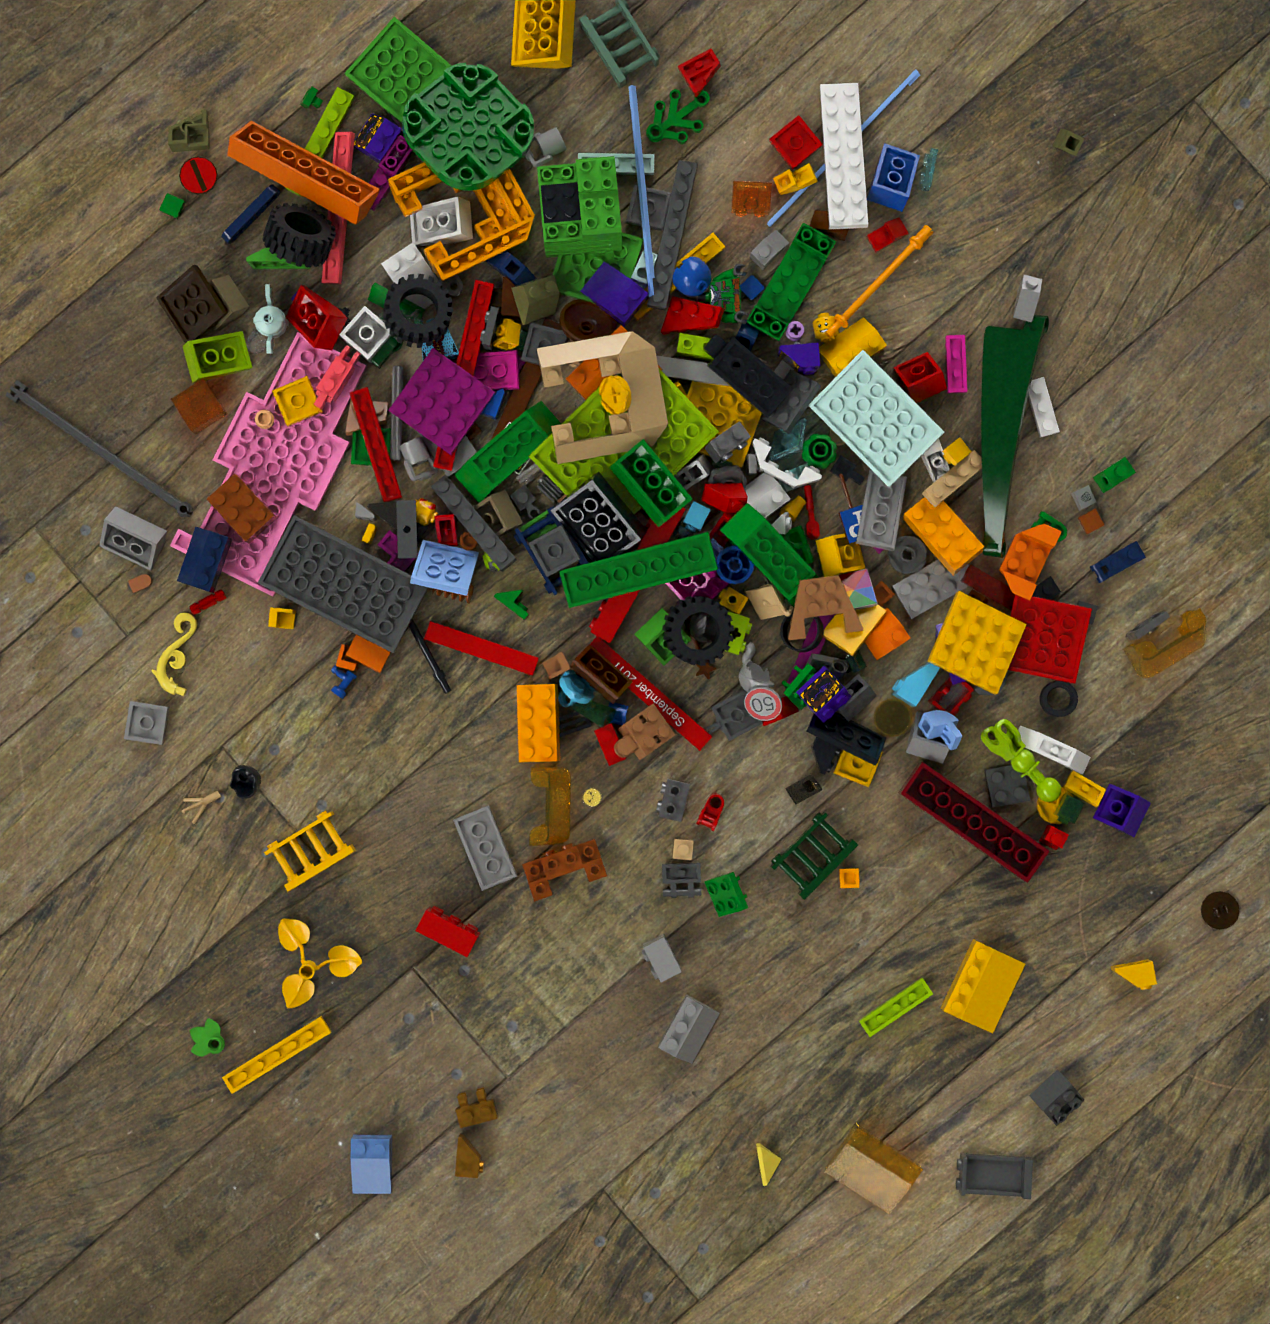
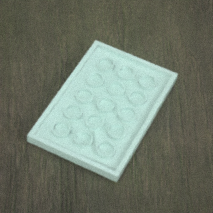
M864 350L808 405L888 487L945 433Z

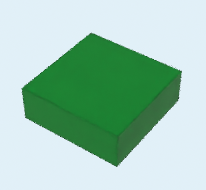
M167 193L159 210L178 219L186 202Z

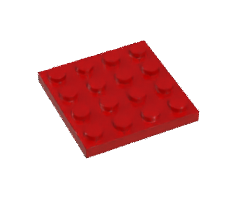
M1015 594L1010 616L1025 623L1026 627L1008 670L1076 684L1092 608L1034 596L1029 601Z

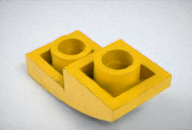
M959 437L942 452L948 464L952 463L955 466L972 451Z

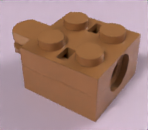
M653 703L618 728L623 738L616 742L614 750L622 758L635 753L638 759L641 760L676 734Z

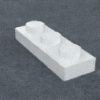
M1044 377L1031 381L1028 398L1039 437L1059 433Z

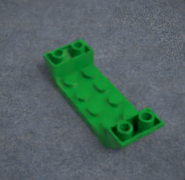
M802 223L760 300L749 315L747 323L780 341L826 262L836 241L809 225Z
M542 401L538 402L523 412L467 460L455 474L456 478L474 499L480 503L494 493L493 490L530 459L528 456L552 433L551 426L561 423Z
M748 503L720 529L728 540L736 545L784 596V600L793 608L795 606L799 580L819 578L777 530Z

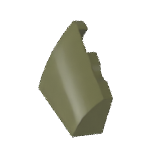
M206 109L201 110L202 114L193 119L188 117L182 123L169 127L168 145L172 152L210 149L209 120Z

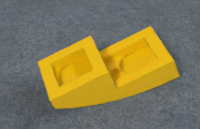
M810 163L794 172L789 169L773 178L780 195L798 191L818 182Z

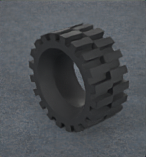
M283 203V206L279 204L276 205V208H272L262 240L265 242V247L270 248L269 252L272 254L276 253L277 258L280 260L284 258L287 263L291 264V262H294L296 266L300 267L302 264H305L306 267H311L312 264L317 267L327 261L336 236L335 227L331 226L332 222L330 220H325L326 216L323 214L318 215L314 209L308 210L307 206L304 205L298 207V204L292 203V206H290L288 203Z
M410 274L407 280L401 277L398 284L394 282L391 285V290H388L384 303L383 320L385 319L386 329L390 328L389 334L392 337L398 336L397 342L402 344L403 340L407 341L406 346L412 347V343H417V348H422L425 342L428 347L432 345L433 340L437 343L441 336H444L447 332L453 312V307H451L452 298H448L449 291L447 288L442 290L443 284L440 281L437 284L433 283L434 277L429 276L428 280L423 279L424 274H419L418 278H414V274ZM414 294L426 296L434 303L437 314L428 323H411L404 318L400 311L399 305L402 300Z
M702 596L685 597V600L680 599L676 602L677 605L675 607L671 606L669 609L671 612L669 615H665L664 618L666 623L665 625L663 624L662 630L665 631L663 639L667 642V648L674 656L691 665L698 664L703 666L706 665L705 663L712 664L716 662V658L721 659L724 656L722 653L730 648L728 646L729 641L733 642L734 638L731 636V631H734V626L731 625L733 620L727 614L726 608L722 607L717 601ZM697 612L709 614L716 624L714 640L703 649L689 648L684 643L681 635L684 621L690 615Z

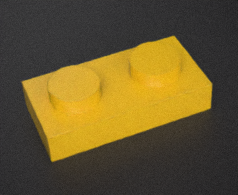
M1074 770L1070 772L1063 786V789L1094 807L1099 805L1106 791L1105 788Z

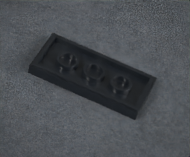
M836 712L824 723L813 713L806 732L875 766L879 761L886 741V737L852 720L848 721L844 716Z

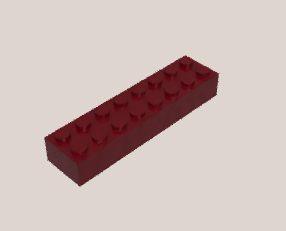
M923 762L918 763L898 792V794L1024 882H1029L1050 852Z

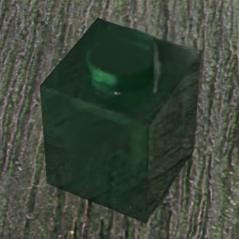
M1063 794L1054 815L1058 816L1057 820L1063 824L1068 825L1069 822L1075 824L1085 803L1068 794Z

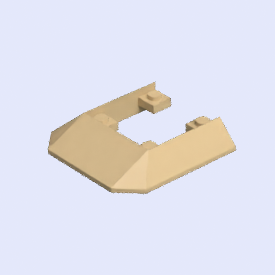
M633 331L536 348L544 388L564 384L560 365L598 358L601 377L621 374V377L625 379L631 390V404L627 412L608 416L611 435L574 441L571 423L551 426L557 464L627 452L643 439L650 447H653L668 425L656 351L653 345Z

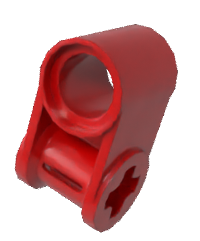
M719 793L709 795L697 819V825L707 826L714 832L724 807L722 795ZM718 797L721 800L720 806H711V799Z

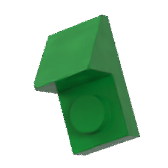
M523 590L496 593L494 595L497 600L523 620L528 618L529 614L526 612L528 608L520 602L515 604Z

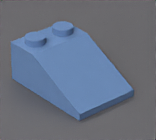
M353 1135L351 1138L350 1157L353 1194H391L392 1135Z

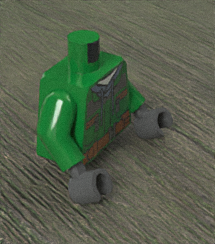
M736 264L734 268L726 270L713 278L709 285V292H703L698 295V302L709 303L724 309L721 321L724 323H747L746 320L742 319V316L748 315V313L741 311L740 277H737L738 275L745 276L747 272H740L741 267L745 266L744 264Z

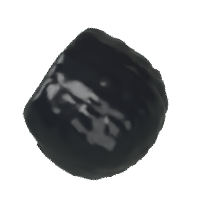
M239 765L232 772L230 787L236 792L237 797L241 799L251 798L260 787L261 776L255 768L248 765Z

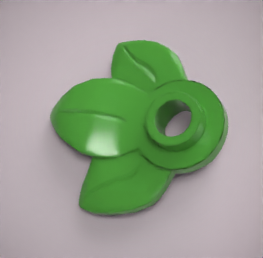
M208 1018L205 1022V1027L190 1029L191 1037L196 1043L191 1050L193 1054L197 1056H205L209 1053L218 1054L224 1049L225 1041L220 1036L221 1028L216 1021ZM214 1040L218 1041V1047L213 1046L212 1042Z

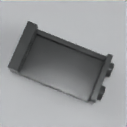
M960 1153V1159H957V1170L960 1172L959 1178H956V1190H959L961 1196H965V1194L1018 1196L1031 1200L1033 1160L1030 1157Z

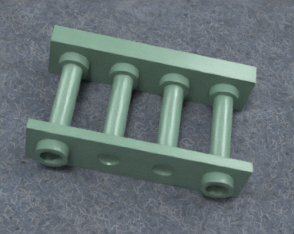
M615 0V7L594 20H589L584 15L579 21L580 26L619 88H622L626 85V77L629 73L650 60L656 67L659 64L658 58L660 55L655 47L651 48L628 10L630 8L626 0ZM621 12L626 22L604 36H599L596 32L597 26ZM631 28L637 38L614 52H609L606 48L607 42ZM641 44L647 54L626 67L619 68L616 64L617 58Z

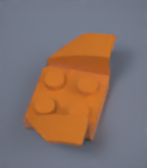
M1042 524L1014 535L999 567V571L1004 575L1013 594L1030 601L1037 586L1035 583L1062 531Z

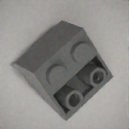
M1058 1070L1029 1095L1056 1126L1064 1122L1067 1116L1078 1109L1084 1101L1074 1086Z

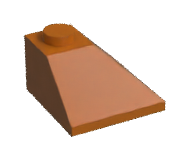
M885 608L887 610L885 616L864 641L876 660L911 639L900 621L888 608Z

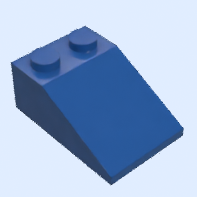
M884 143L870 184L867 200L902 212L910 196L920 155Z

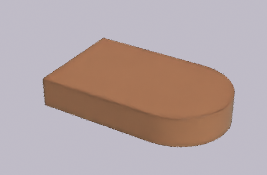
M142 574L129 580L132 592L136 593L149 587L152 584V578L147 574Z

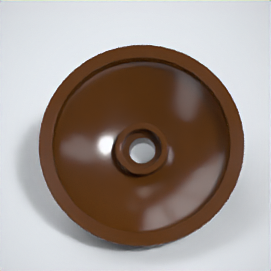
M577 299L567 303L561 310L559 317L560 327L564 334L574 342L608 336L616 330V320L594 303Z

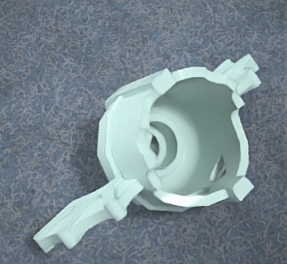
M265 284V296L268 306L261 307L253 318L256 329L262 335L268 337L266 341L267 354H273V347L275 346L273 338L280 337L285 333L287 326H289V321L286 319L285 314L278 307L273 306L274 299L271 296L272 288H270V284Z

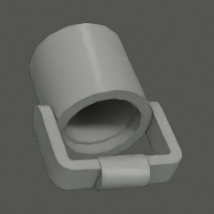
M557 127L542 134L538 132L533 135L532 142L537 141L544 158L535 162L530 149L525 157L527 161L531 162L533 167H539L551 161L553 156L567 150Z
M422 437L415 438L399 446L405 459L404 466L412 481L429 479L438 472V468L433 467V456L431 453H428ZM428 461L432 471L422 472L415 476L412 467Z

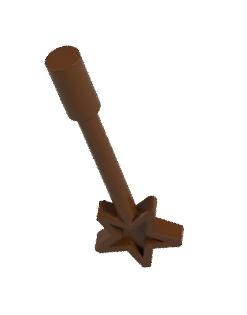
M689 616V617L684 621V622H685V625H686V628H687V630H688L689 632H690L689 623H690L691 616ZM691 636L695 649H700L698 640ZM705 663L706 665L703 666L696 664L699 667L696 676L704 674L707 679H710V671L716 670V667L709 666V663Z

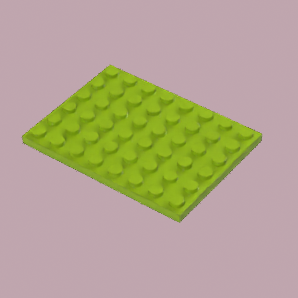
M659 369L668 425L653 447L650 448L674 476L719 431ZM600 386L561 423H571L574 441L611 435L608 416L614 414H610L602 406L601 395L599 396ZM551 433L528 456L566 496L599 471L633 514L642 508L609 468L627 452L557 464L553 434Z

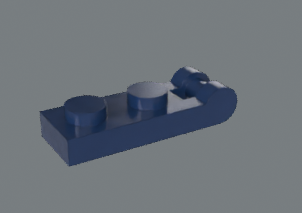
M1135 541L1091 565L1090 569L1097 575L1098 583H1101L1146 557L1138 542ZM1104 565L1108 570V572H1106L1105 574L1101 569V567Z

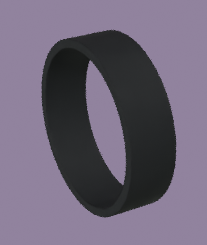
M793 612L790 616H786L782 621L780 634L782 641L788 648L798 652H809L820 644L824 634V627L819 616L814 617L817 623L816 638L808 647L803 649H796L790 644L787 638V627Z

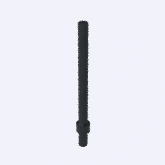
M412 619L409 629L430 665L435 681L439 682L444 693L447 694L452 690L445 679L446 675L443 669L440 670Z

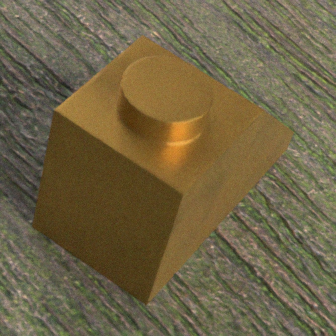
M459 1134L455 1176L478 1178L479 1173H483L484 1161H481L480 1153L465 1135Z

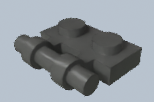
M662 864L663 884H670V889H663V897L677 898V896H688V898H694V896H701V888H694L693 884L701 882V864ZM676 883H688V888L676 889Z

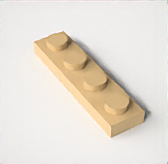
M975 450L972 451L924 490L922 495L934 507H937L982 470V457Z

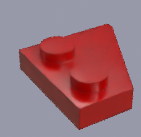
M710 48L680 64L678 70L694 96L697 97L721 65Z

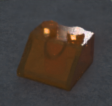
M733 181L731 213H735L736 216L754 214L755 217H765L766 214L769 215L772 183Z

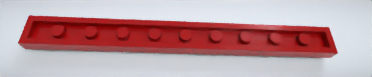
M475 280L456 363L473 377L482 343L480 341L481 332L485 330L486 326L485 315L489 311L495 286L493 283ZM437 446L433 467L453 471L458 447L450 455Z

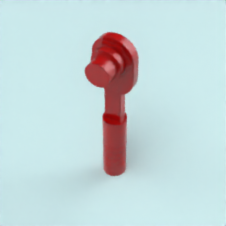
M808 485L804 486L806 510L808 511L809 520L806 523V535L809 539L814 540L819 537L820 529L818 522L814 519L812 487Z

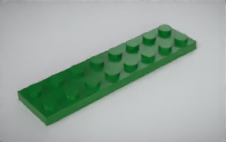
M709 532L564 569L559 571L568 607L572 608L718 570Z

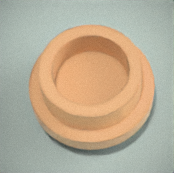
M260 410L255 416V423L261 429H268L274 424V415L268 410Z

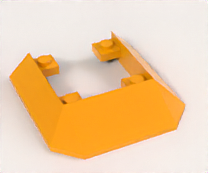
M424 162L388 179L395 203H398L405 217L422 210L423 207L416 196L417 193L442 182ZM510 169L490 185L473 190L488 219L474 225L481 241L450 256L441 241L423 250L432 267V271L441 281L449 279L527 241L535 214ZM453 188L454 191H455V193H458V192H460V191H463V190H459V189Z

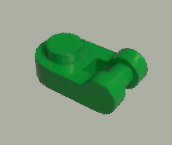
M1043 511L1038 515L1039 519L1037 522H1034L1031 526L1033 528L1048 522L1051 527L1062 531L1057 542L1064 540L1067 536L1066 526Z

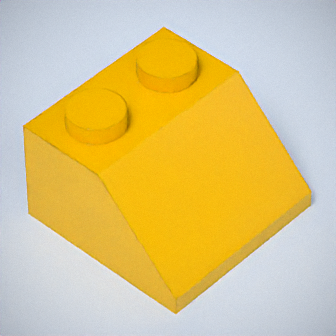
M845 533L816 540L824 577L866 569L860 544H856V542L848 544Z

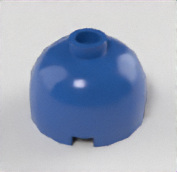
M698 257L684 259L682 261L683 265L680 268L676 267L674 270L673 284L679 292L686 296H698L709 287L712 280L711 271L707 264Z
M737 546L725 548L716 558L718 566L716 572L721 580L728 584L736 585L743 583L749 579L753 572L754 564Z

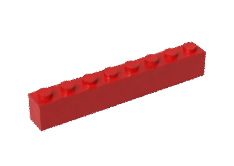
M680 509L660 527L650 518L645 526L648 528L642 540L636 543L639 545L637 550L667 543L686 509ZM640 590L610 597L607 602L603 600L598 609L601 611L598 619L594 617L589 625L592 628L590 632L611 643Z

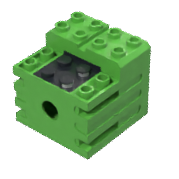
M614 156L575 159L576 163L537 167L546 258L558 257L559 255H581V253L591 254L601 251H622V230Z

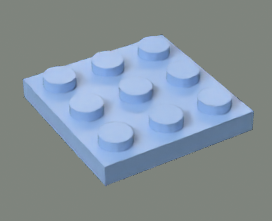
M423 540L410 583L467 596L479 552Z

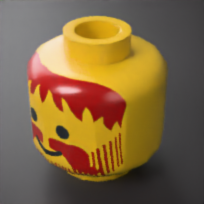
M424 498L416 500V522L423 526H427L430 522L434 523V517L438 515L436 505Z

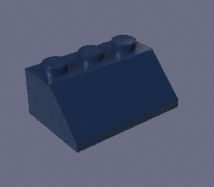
M195 526L177 581L214 593L232 539Z

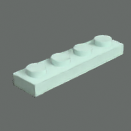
M578 153V159L614 156L616 174L637 175L635 154ZM643 154L644 174L654 175V154Z

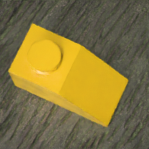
M1149 959L1111 966L1112 971L1134 986L1140 987V990L1151 989L1152 985L1157 984L1154 964Z

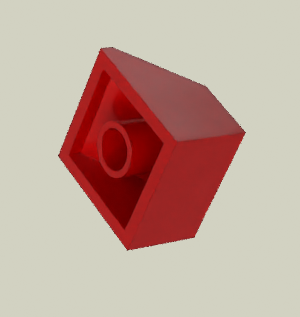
M928 352L893 367L902 389L916 403L947 389L943 371Z

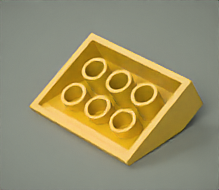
M515 0L511 66L551 69L572 67L576 0Z
M973 939L942 1003L941 1009L965 1022L993 1033L1026 964Z

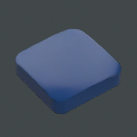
M751 275L740 285V290L749 300H753L764 290V286L755 276Z

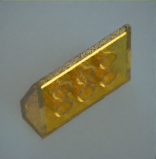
M855 1123L824 1172L890 1214L913 1186L923 1169L920 1164Z

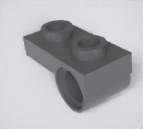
M813 653L805 666L810 664L817 672L825 666L839 682L848 669V660Z

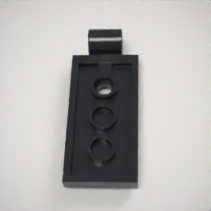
M715 334L703 348L708 355L714 358L707 367L766 418H769L793 388L733 336L726 343L719 335ZM736 362L740 364L738 370L733 368V364Z

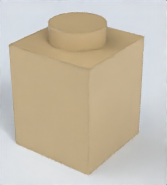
M674 838L672 858L692 860L694 841Z

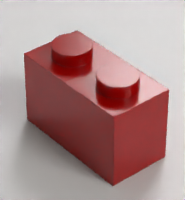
M612 723L594 730L609 766L627 759V757L622 758L618 756L614 750V746L619 739Z

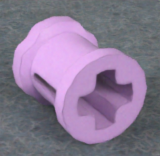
M798 321L791 322L786 330V336L791 341L800 340L804 333V327ZM793 328H795L797 331L799 330L797 335H795L794 332H791Z

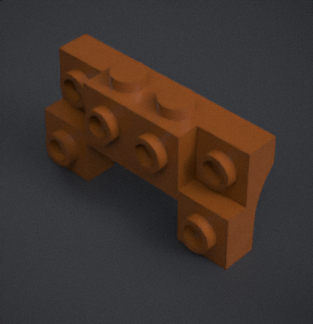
M595 839L575 846L572 843L561 846V851L554 852L553 849L544 852V857L522 864L534 902L553 895L548 880L582 868L585 869L589 882L607 876Z

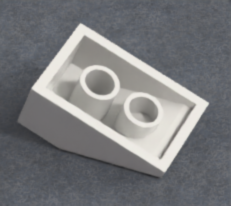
M454 197L422 205V210L410 215L412 242L415 246L433 245L439 241L442 244L458 243L473 239L470 201L463 198Z
M413 242L381 263L393 283L398 284L401 277L407 280L410 274H414V278H418L419 274H424L423 279L428 280L429 276L434 277L433 283L437 284L438 279ZM419 294L410 295L405 298L424 309L433 304L429 298Z

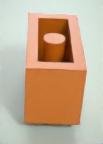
M356 635L346 653V657L381 673L391 652Z

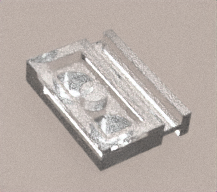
M534 463L518 475L516 479L520 484L524 482L527 485L535 479L533 476L538 471L543 473V471Z

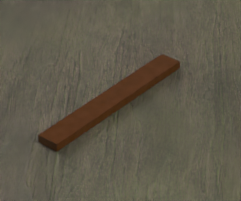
M545 318L542 326L562 330L559 323ZM525 362L519 376L520 389L512 391L491 440L504 430L509 422L512 423L526 411L542 375L539 365Z

